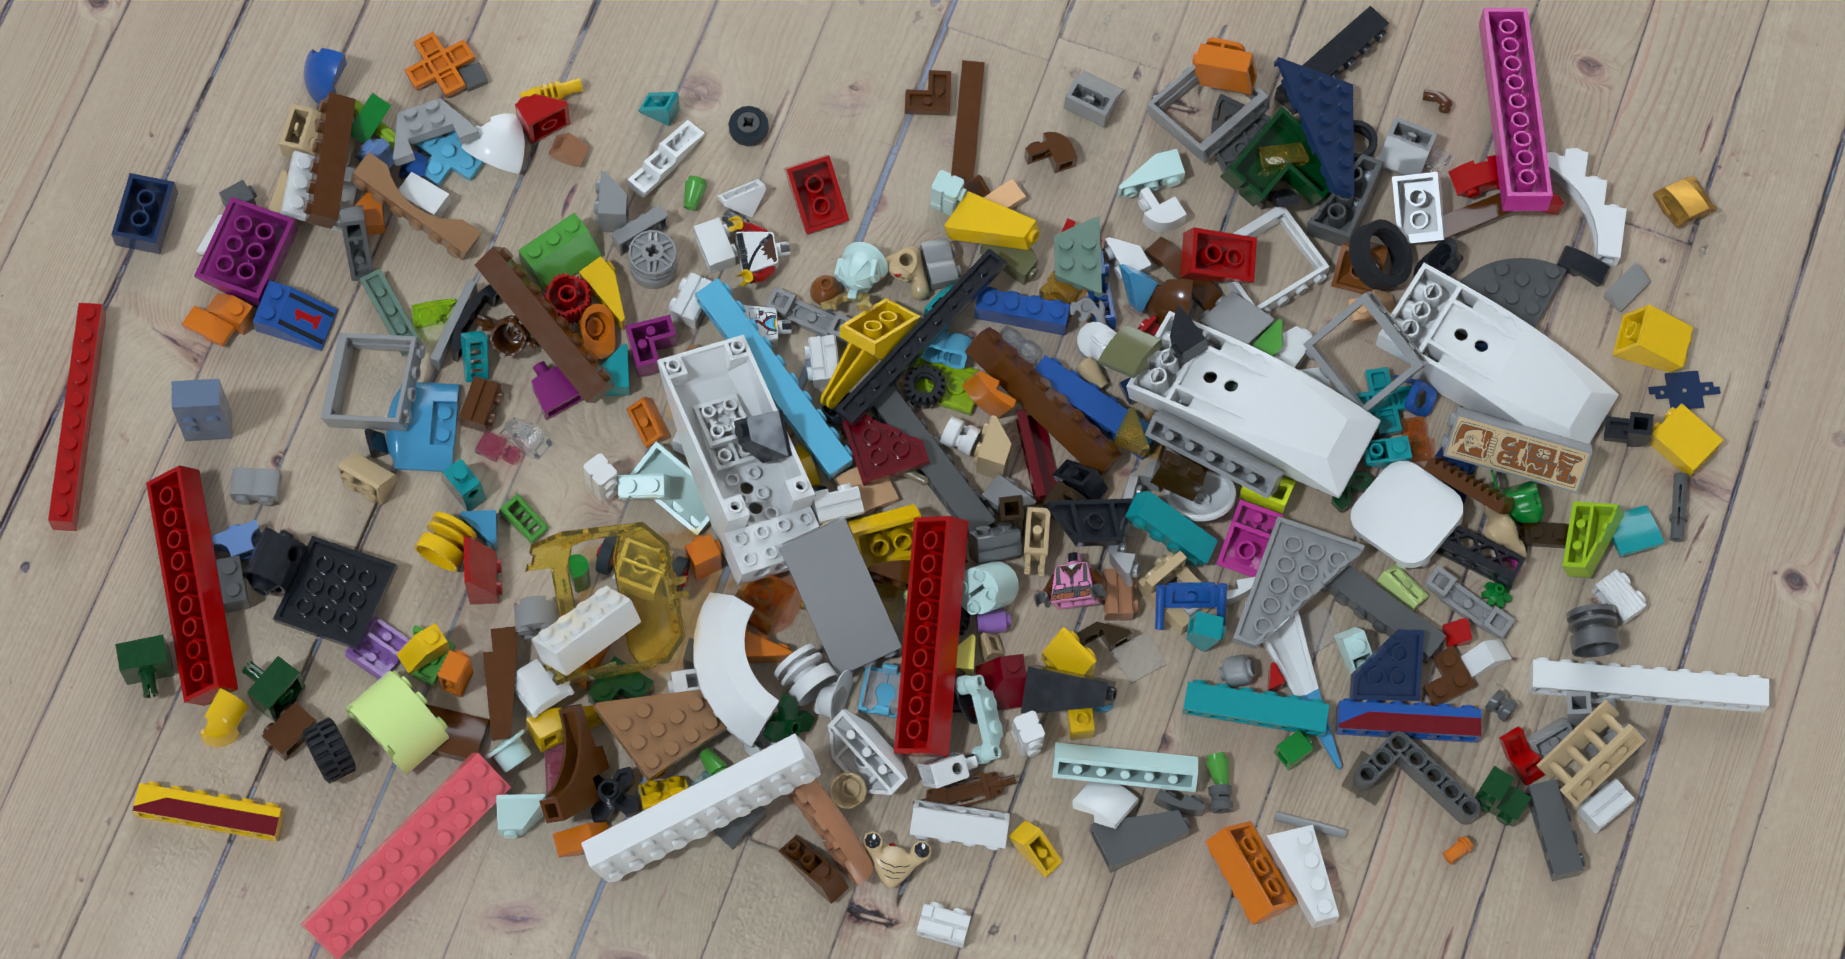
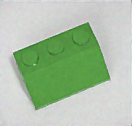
M572 213L518 250L520 262L544 292L547 289V285H550V281H553L554 276L558 277V274L562 275V273L570 274V276L577 275L579 271L600 256L602 257L590 232L575 213Z

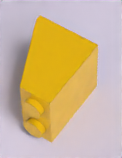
M1650 304L1622 316L1612 355L1670 373L1683 368L1685 365L1688 346L1692 341L1693 327Z

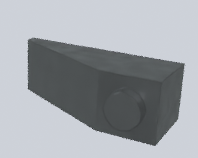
M363 205L340 208L341 227L352 281L360 280V278L374 272Z

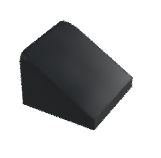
M369 428L365 429L364 432L371 457L377 458L388 455L389 451L385 435L379 431Z

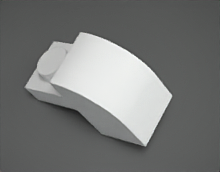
M1149 187L1140 190L1138 205L1144 212L1142 222L1146 227L1156 232H1169L1185 224L1187 214L1176 197L1159 204Z

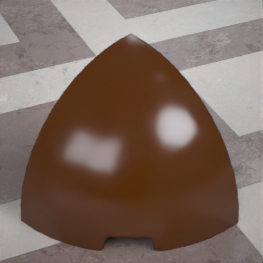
M1169 279L1166 280L1164 285L1157 284L1145 306L1149 318L1155 315L1157 317L1156 322L1161 325L1168 312L1175 313L1176 307L1179 305L1188 315L1193 280Z

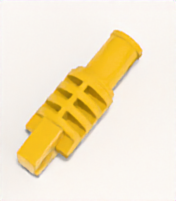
M580 77L561 83L560 81H554V83L549 82L547 83L548 85L535 86L530 88V90L520 93V99L525 96L538 94L562 100L564 96L583 92Z

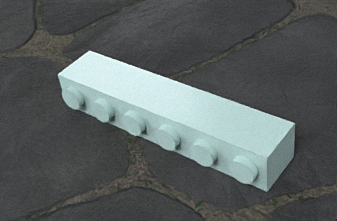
M1055 742L1052 778L1196 792L1198 757Z

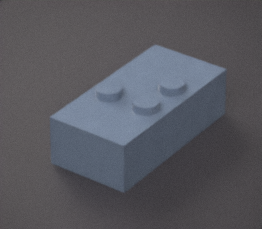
M220 379L171 381L172 410L185 441L232 439V412Z

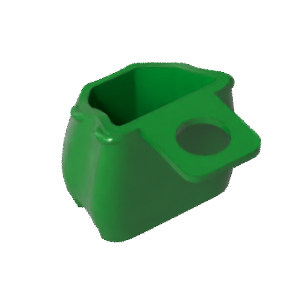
M1491 470L1494 486L1498 489V492L1506 493L1505 497L1513 498V507L1509 514L1516 522H1540L1544 515V509L1536 482L1528 481L1499 490L1494 471Z

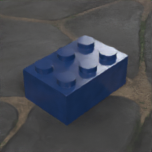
M129 173L111 234L116 246L156 254L161 253L178 196L175 182Z

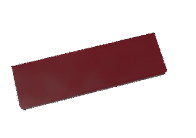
M1026 410L1016 411L1015 420L1031 489L1036 504H1041L1057 484V481L1052 476L1056 471L1047 430L1031 415L1027 416Z

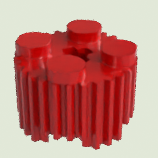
M562 273V275L558 274V277L554 276L553 281H550V285H547V289H545L544 298L549 299L555 306V312L559 316L564 317L571 325L574 322L578 324L586 308L592 305L589 285L586 280L580 279L579 276H570V274L567 275L565 273Z

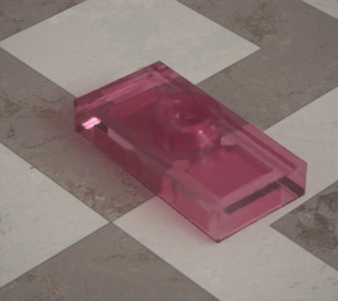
M556 745L544 751L547 794L558 777L562 764L564 745Z

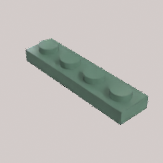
M381 269L360 278L364 290L389 334L417 336L420 340ZM399 351L402 357L409 354V351Z

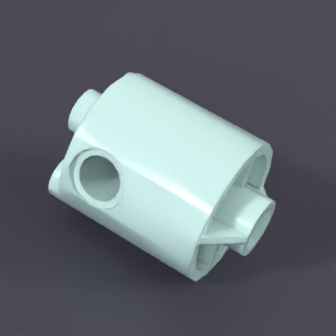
M992 561L964 571L962 607L969 614L975 615L984 614L1011 604L1019 590L1018 578L1014 570L1003 562Z

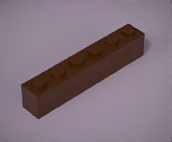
M329 92L326 98L321 99L318 112L321 113V117L318 119L315 127L318 137L315 139L312 147L315 158L312 159L309 168L312 178L308 181L306 188L309 198L305 201L303 213L306 214V223L332 229L338 221L356 100L354 98Z

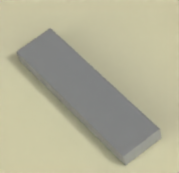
M467 280L430 357L434 368L441 369L452 346V337L457 321L464 308L477 294L478 290L475 281Z

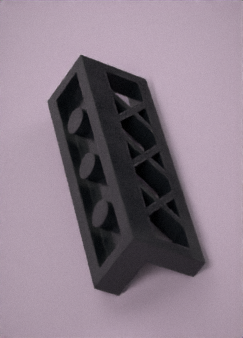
M1459 525L1453 531L1454 536L1447 538L1435 552L1510 590L1513 588L1517 575L1526 559ZM1464 538L1472 539L1475 547L1467 549L1461 545L1460 540ZM1490 548L1494 550L1496 557L1490 559L1483 557L1481 550ZM1511 558L1518 563L1514 571L1504 567L1502 560Z

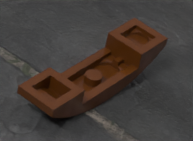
M1160 237L1144 251L1160 268L1163 266L1175 279L1193 280L1192 299L1204 311L1208 309L1211 311L1216 307L1215 303L1223 295L1212 281L1180 277L1182 251Z

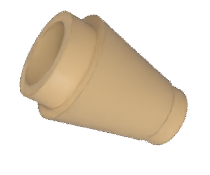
M1090 356L1076 367L1078 374L1086 382L1095 384L1100 390L1108 384L1096 360H1092Z

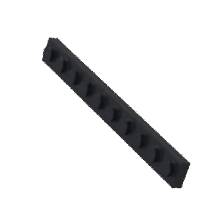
M989 248L835 409L836 414L854 427L1007 266V261Z

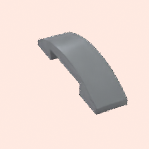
M777 287L774 288L765 307L775 308L777 316L785 320H791L792 324L820 336L836 335V340L846 342L840 338V325L851 318L839 313L833 315L797 300L794 294Z
M1437 565L1425 582L1426 587L1461 617L1468 618V621L1473 625L1502 639L1515 619L1497 606L1494 608L1489 606L1457 583L1456 577Z

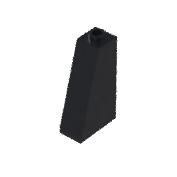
M1040 665L1028 666L1021 713L1025 714L1030 711L1042 713L1112 705L1117 696L1116 681Z

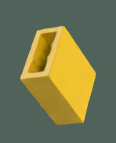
M1681 403L1676 409L1672 407L1664 415L1666 420L1662 424L1657 422L1652 427L1651 442L1649 444L1682 473L1688 474V478H1690L1720 447L1723 439Z

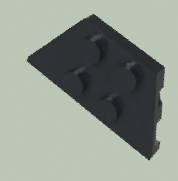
M1133 498L1049 501L1046 506L1076 547L1120 545L1123 541L1124 529L1129 520L1125 516Z

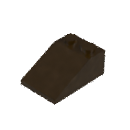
M1162 444L1150 483L1193 501L1203 486L1208 468Z

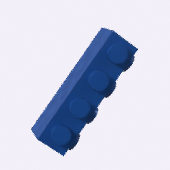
M986 287L978 295L974 318L1064 336L1070 304H1066L1062 300H1044L1037 295L1029 297L1021 295L1016 291L1003 292L998 291L994 287Z

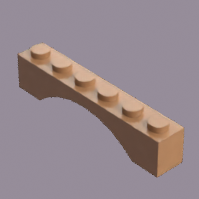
M368 152L352 173L351 180L358 189L368 191L376 202L389 206L394 215L407 219L411 227L417 231L422 230L433 243L443 245L451 256L459 257L463 260L478 241L481 232L463 219L439 218L427 214L412 205L397 189L390 175L388 165L370 152Z

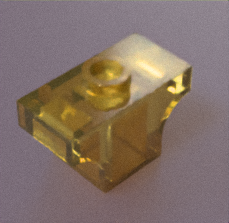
M1055 271L1049 275L1047 283L1039 290V296L1044 300H1062L1066 304H1070L1082 294V290L1074 288L1071 284H1064L1055 280Z

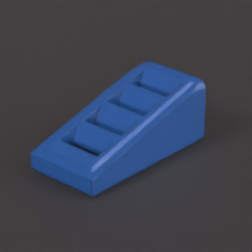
M1105 283V286H1102V293H1106L1102 297H1096L1093 295L1094 292L1087 290L1088 297L1094 303L1099 302V300L1107 302L1103 303L1105 311L1108 310V312H1105L1106 324L1112 330L1115 329L1116 316L1110 283ZM1090 314L1091 322H1096L1095 316Z

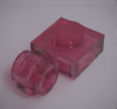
M485 430L475 448V453L494 462H497L500 455H502V459L512 465L521 458V451L511 445L504 448L507 443L506 439Z

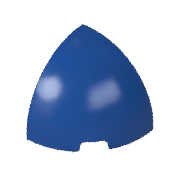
M321 48L319 52L312 49L307 55L304 66L305 85L308 93L318 105L321 99H325L329 92L336 93L335 85L347 65L345 54Z

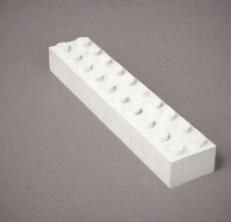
M793 734L581 844L590 868L608 883L621 880L624 875L632 871H638L644 865L654 860L664 858L667 853L675 849L684 848L687 843L695 839L705 837L708 832L716 828L725 827L730 821L738 817L748 815L753 809L768 805L773 799L791 793L800 785L813 782L816 777L822 774L812 750L796 734Z

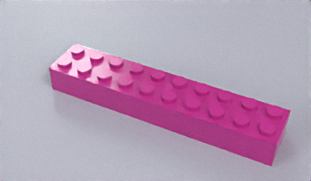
M1483 8L1479 29L1502 211H1548L1553 194L1528 8Z

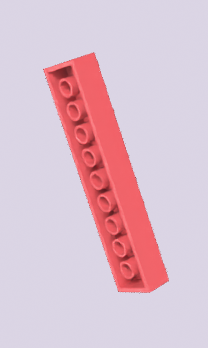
M472 753L300 925L333 959H340L496 803V795H504L511 786L479 753Z

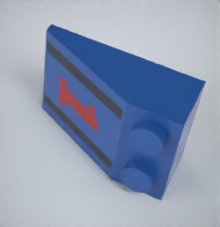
M269 280L253 323L256 332L322 351L338 310L290 286Z

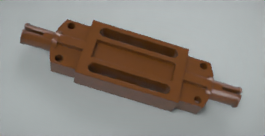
M996 771L988 774L981 772L948 785L974 778H980L979 781L945 789V786L927 790L926 798L921 800L951 805L958 802H967L981 796L985 797L982 800L959 805L971 807L1002 796L1003 787L1017 784L1014 774L1000 778Z

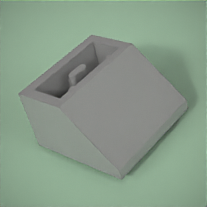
M1083 71L1074 80L1065 96L1064 109L1104 127L1124 89Z
M1395 117L1378 160L1383 161L1384 169L1401 176L1421 174L1438 133Z
M601 171V178L596 179L595 223H599L600 232H614L628 223L627 193L606 171Z

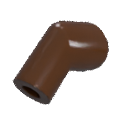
M1424 89L1422 100L1440 104L1439 112L1441 113L1450 112L1452 101L1443 92Z

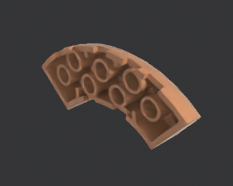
M815 779L811 783L800 785L786 796L793 804L797 805L813 830L816 831L822 840H826L823 844L837 868L857 886L864 883L872 874L874 865L855 832L820 783Z

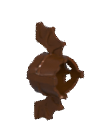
M481 314L477 315L475 324L480 325L482 331L491 332L490 341L493 349L500 354L499 356L504 358L506 356H514L525 349L527 345L531 346L532 349L541 347L531 337L530 332L516 315L506 316L500 319L496 325L493 323L492 318Z

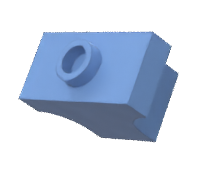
M384 138L369 139L355 154L359 162L370 152L387 164L388 168L394 164L393 152L389 147L390 144Z
M254 520L242 525H232L226 531L211 537L217 552H227L231 557L239 555L243 562L250 558L254 550V543L261 536L257 521Z

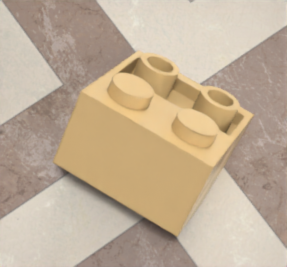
M992 415L990 422H985L981 442L977 444L973 464L977 465L976 473L995 479L998 474L1002 477L1005 475L1010 460L1012 444L997 416Z
M356 452L338 465L343 486L351 492L358 491L363 494L364 499L373 504L377 502L383 505L397 484L395 474Z

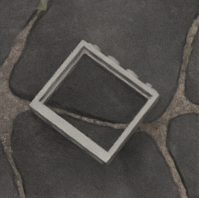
M1195 65L1186 68L1175 81L1169 82L1161 93L1154 95L1147 105L1149 116L1205 164L1270 108L1269 96L1255 85L1252 95L1245 94L1251 101L1202 143H1198L1163 112L1199 82L1198 76L1195 75Z
M1372 291L1365 292L1303 344L1306 348L1307 356L1313 361L1316 360L1319 364V370L1322 375L1327 379L1330 378L1335 384V391L1367 412L1374 409L1429 364ZM1362 305L1366 307L1412 365L1365 405L1316 345Z
M339 333L321 419L329 427L407 431L408 423L412 419V403L416 399L417 380L421 376V360L425 356L423 343L417 336ZM354 349L409 351L395 418L340 415Z

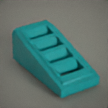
M483 331L461 333L466 383L472 382L475 376L489 380L488 336ZM473 350H480L479 353H471ZM481 359V362L471 363V360ZM482 368L481 372L471 373V369Z

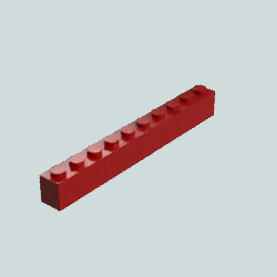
M78 303L48 517L53 530L77 531L106 313L102 304Z

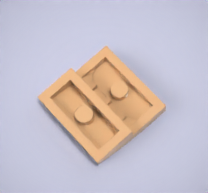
M857 467L834 478L837 486L851 483L852 487H859L865 513L853 517L854 519L874 513L877 508L894 504L899 500L889 478L863 486Z

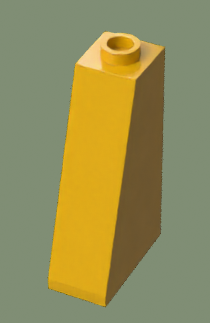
M969 191L944 224L947 236L951 240L1029 250L1032 244L1038 241L1040 236V230L1035 219Z

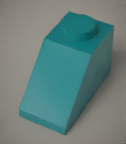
M622 344L601 365V368L604 367L612 375L611 380L615 383V386L603 397L630 395L628 345Z

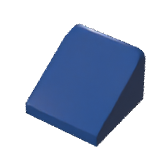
M413 151L415 160L401 165L399 178L405 179L411 172L423 177L428 158Z

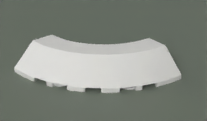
M710 592L701 608L694 632V668L699 680L700 690L712 707L716 718L719 717L733 736L751 748L774 713L779 700L767 692L758 682L746 657L745 630L754 608L733 595Z

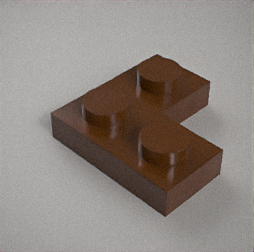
M929 70L928 90L906 89L905 114L950 116L951 71Z
M1454 646L1432 656V660L1442 676L1423 686V690L1432 706L1444 704L1475 689L1476 684Z

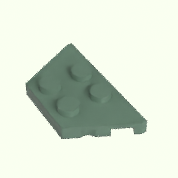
M1095 217L1054 236L1055 280L1064 284H1071L1079 290L1084 288L1094 292V296L1102 297L1099 217Z

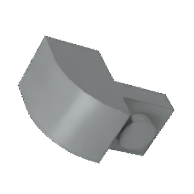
M1591 691L1567 692L1568 722L1578 726L1605 699L1615 708V698L1591 699Z

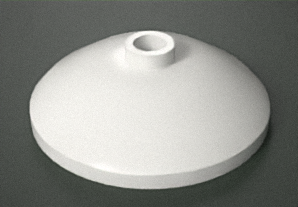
M1209 468L1203 486L1193 501L1166 490L1167 504L1189 520L1197 522L1210 521L1223 516L1233 507L1236 499V490L1233 482Z

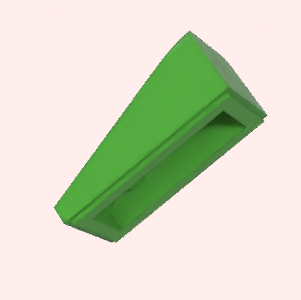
M518 493L498 511L531 544L549 528ZM515 505H518L520 508L512 514L510 510ZM524 511L526 515L518 521L516 517ZM528 518H531L533 521L524 528L522 524ZM537 524L539 528L530 534L528 531Z

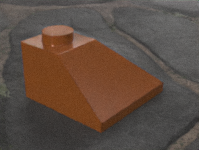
M1370 242L1372 258L1377 267L1382 271L1388 246ZM1342 243L1331 286L1361 294L1372 291L1373 289L1366 286L1353 269L1349 256V243Z

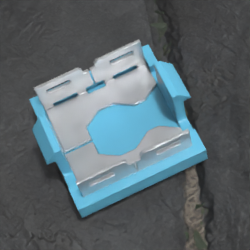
M883 662L882 669L871 665L866 668L858 712L897 719L901 672L897 671L898 665Z

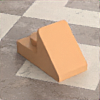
M1373 289L1374 295L1391 315L1395 309L1392 294ZM1358 298L1349 299L1347 302L1348 306H1350ZM1364 305L1350 315L1352 324L1375 320Z

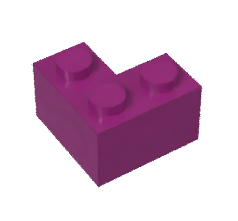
M670 314L625 326L626 337L638 377L660 372L657 360H659L657 350L677 346L676 333Z

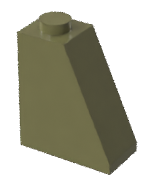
M981 244L980 255H983L989 248L1007 261V266L1003 271L1024 285L1028 279L1032 280L1038 273V258L1031 247L1029 250Z

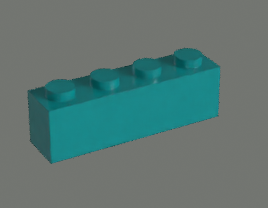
M1150 491L1136 493L1125 516L1132 521L1134 527L1149 533V537L1152 540L1167 546L1166 549L1169 552L1177 554L1181 551L1187 557L1185 563L1193 567L1206 565L1218 542L1216 538Z

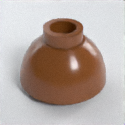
M830 275L817 277L810 287L811 298L819 305L821 302L831 300L842 293L840 283Z

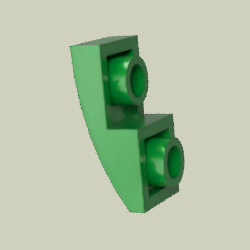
M372 92L353 121L350 136L362 144L368 141L390 109L391 104Z

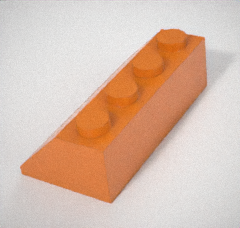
M1251 821L1224 827L1205 841L1211 856L1215 858L1222 875L1227 879L1234 896L1239 900L1246 917L1251 921L1252 925L1265 922L1298 904Z

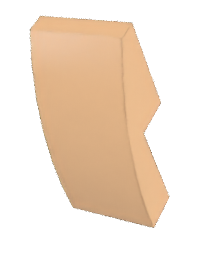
M1011 179L984 198L1012 209L1025 199L1026 195L1016 182Z

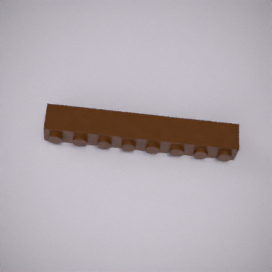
M493 246L474 265L587 403H597L615 386V383L611 380L612 375L604 367L601 368L597 363L598 358L596 355L583 346L584 341L582 338L569 329L568 321L555 312L554 304L541 295L540 287L528 279L526 270L512 259V253L505 247Z
M991 327L986 328L977 335L965 350L991 377L999 380V385L1012 398L1016 399L1082 465L1096 469L1100 476L1108 472L1122 455L1113 442L1108 441L1101 434L1100 429L1092 425L1080 410L1075 409L1063 394L1056 391L1051 386L1050 381L1042 377L1030 362L1025 361L1018 354L1016 348L1003 340L998 331Z

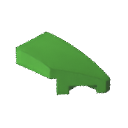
M1279 318L1252 344V347L1275 357L1284 346L1283 321Z

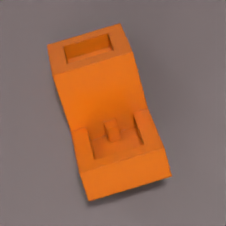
M607 822L586 823L554 833L553 838L558 857H571L582 854L584 849L581 843L609 829Z

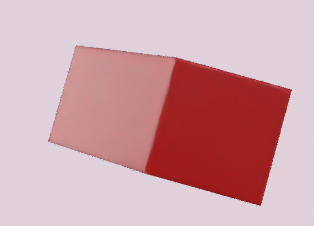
M1518 726L1499 737L1505 757L1524 785L1527 786L1546 775L1538 768L1537 764L1541 761V758L1529 748L1522 728Z

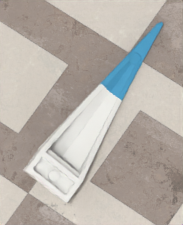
M1297 611L1262 644L1273 662L1277 664L1293 695L1300 696L1301 700L1311 701V699L1322 700L1299 611ZM1327 719L1324 737H1318L1335 766L1340 770L1341 762Z

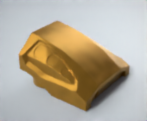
M1694 176L1681 179L1653 193L1663 214L1670 219L1676 229L1685 226L1689 221L1692 222L1696 218H1703L1706 214L1716 212L1717 206L1712 204Z

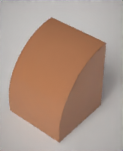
M571 133L560 134L556 136L548 155L564 164L581 166L589 146Z

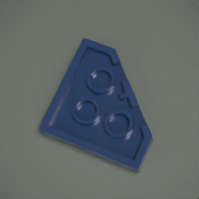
M1398 629L1351 674L1349 698L1356 700L1420 701L1424 630Z

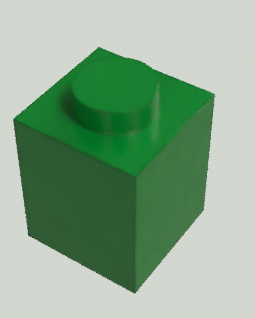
M1297 730L1278 744L1274 753L1289 771L1311 755L1313 742L1307 734H1302L1300 730Z

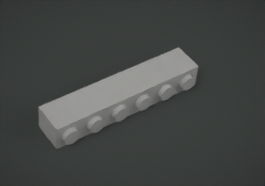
M1164 409L1153 415L1145 433V436L1267 499L1277 492L1285 474L1279 468Z

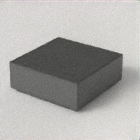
M479 62L458 70L468 92L489 83Z

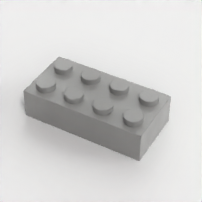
M661 205L651 208L646 214H641L636 220L629 221L621 229H616L612 233L613 246L622 256L629 251V245L633 238L641 232L648 230L662 232L669 228L668 215Z

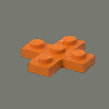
M434 32L414 41V46L423 60L404 70L415 91L434 81L437 82L446 98L466 89V84L457 70L474 62L475 56L464 39L445 49Z

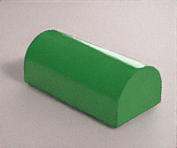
M580 554L568 556V570L575 592H582L591 583L588 561Z

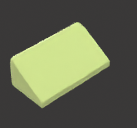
M1397 564L1384 571L1376 581L1381 589L1412 611L1429 597Z

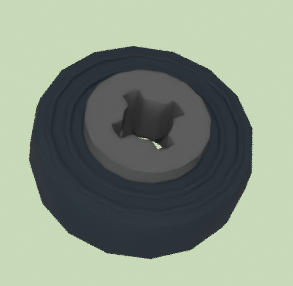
M743 106L735 110L728 122L731 137L738 144L744 146H755L761 143L766 138L769 130L768 119L765 113L753 106Z

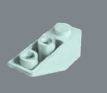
M1173 149L1161 152L1151 157L1119 186L1118 198L1134 197L1140 193V190L1149 187L1151 192H1155L1161 187H1175L1183 182L1185 171L1178 150Z
M1353 627L1334 635L1342 659L1351 675L1372 655L1365 631Z

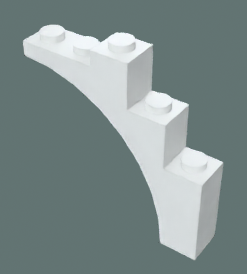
M1566 148L1563 156L1555 152H1547L1550 179L1562 187L1576 201L1586 217L1591 229L1594 257L1609 266L1616 267L1621 257L1627 209L1615 204L1604 205L1607 180L1597 176H1585L1588 152L1582 151L1579 148Z

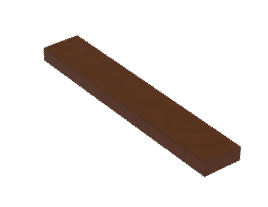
M962 60L951 176L955 175L964 179V184L974 178L985 62Z

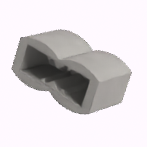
M947 237L921 243L920 252L930 289L935 290L948 287L953 283L956 284L959 277H961V269L959 264H955L953 259L956 256L954 244L949 243Z
M233 468L230 496L237 504L242 505L254 501L264 506L278 503L282 475L276 469Z

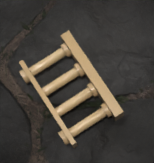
M1606 699L1537 764L1538 768L1550 779L1556 775L1565 784L1560 791L1576 807L1646 741L1630 723L1625 728L1618 723L1615 718L1620 713ZM1609 726L1617 736L1606 745L1598 734ZM1591 742L1600 752L1588 761L1580 751ZM1572 759L1582 767L1573 778L1563 769Z

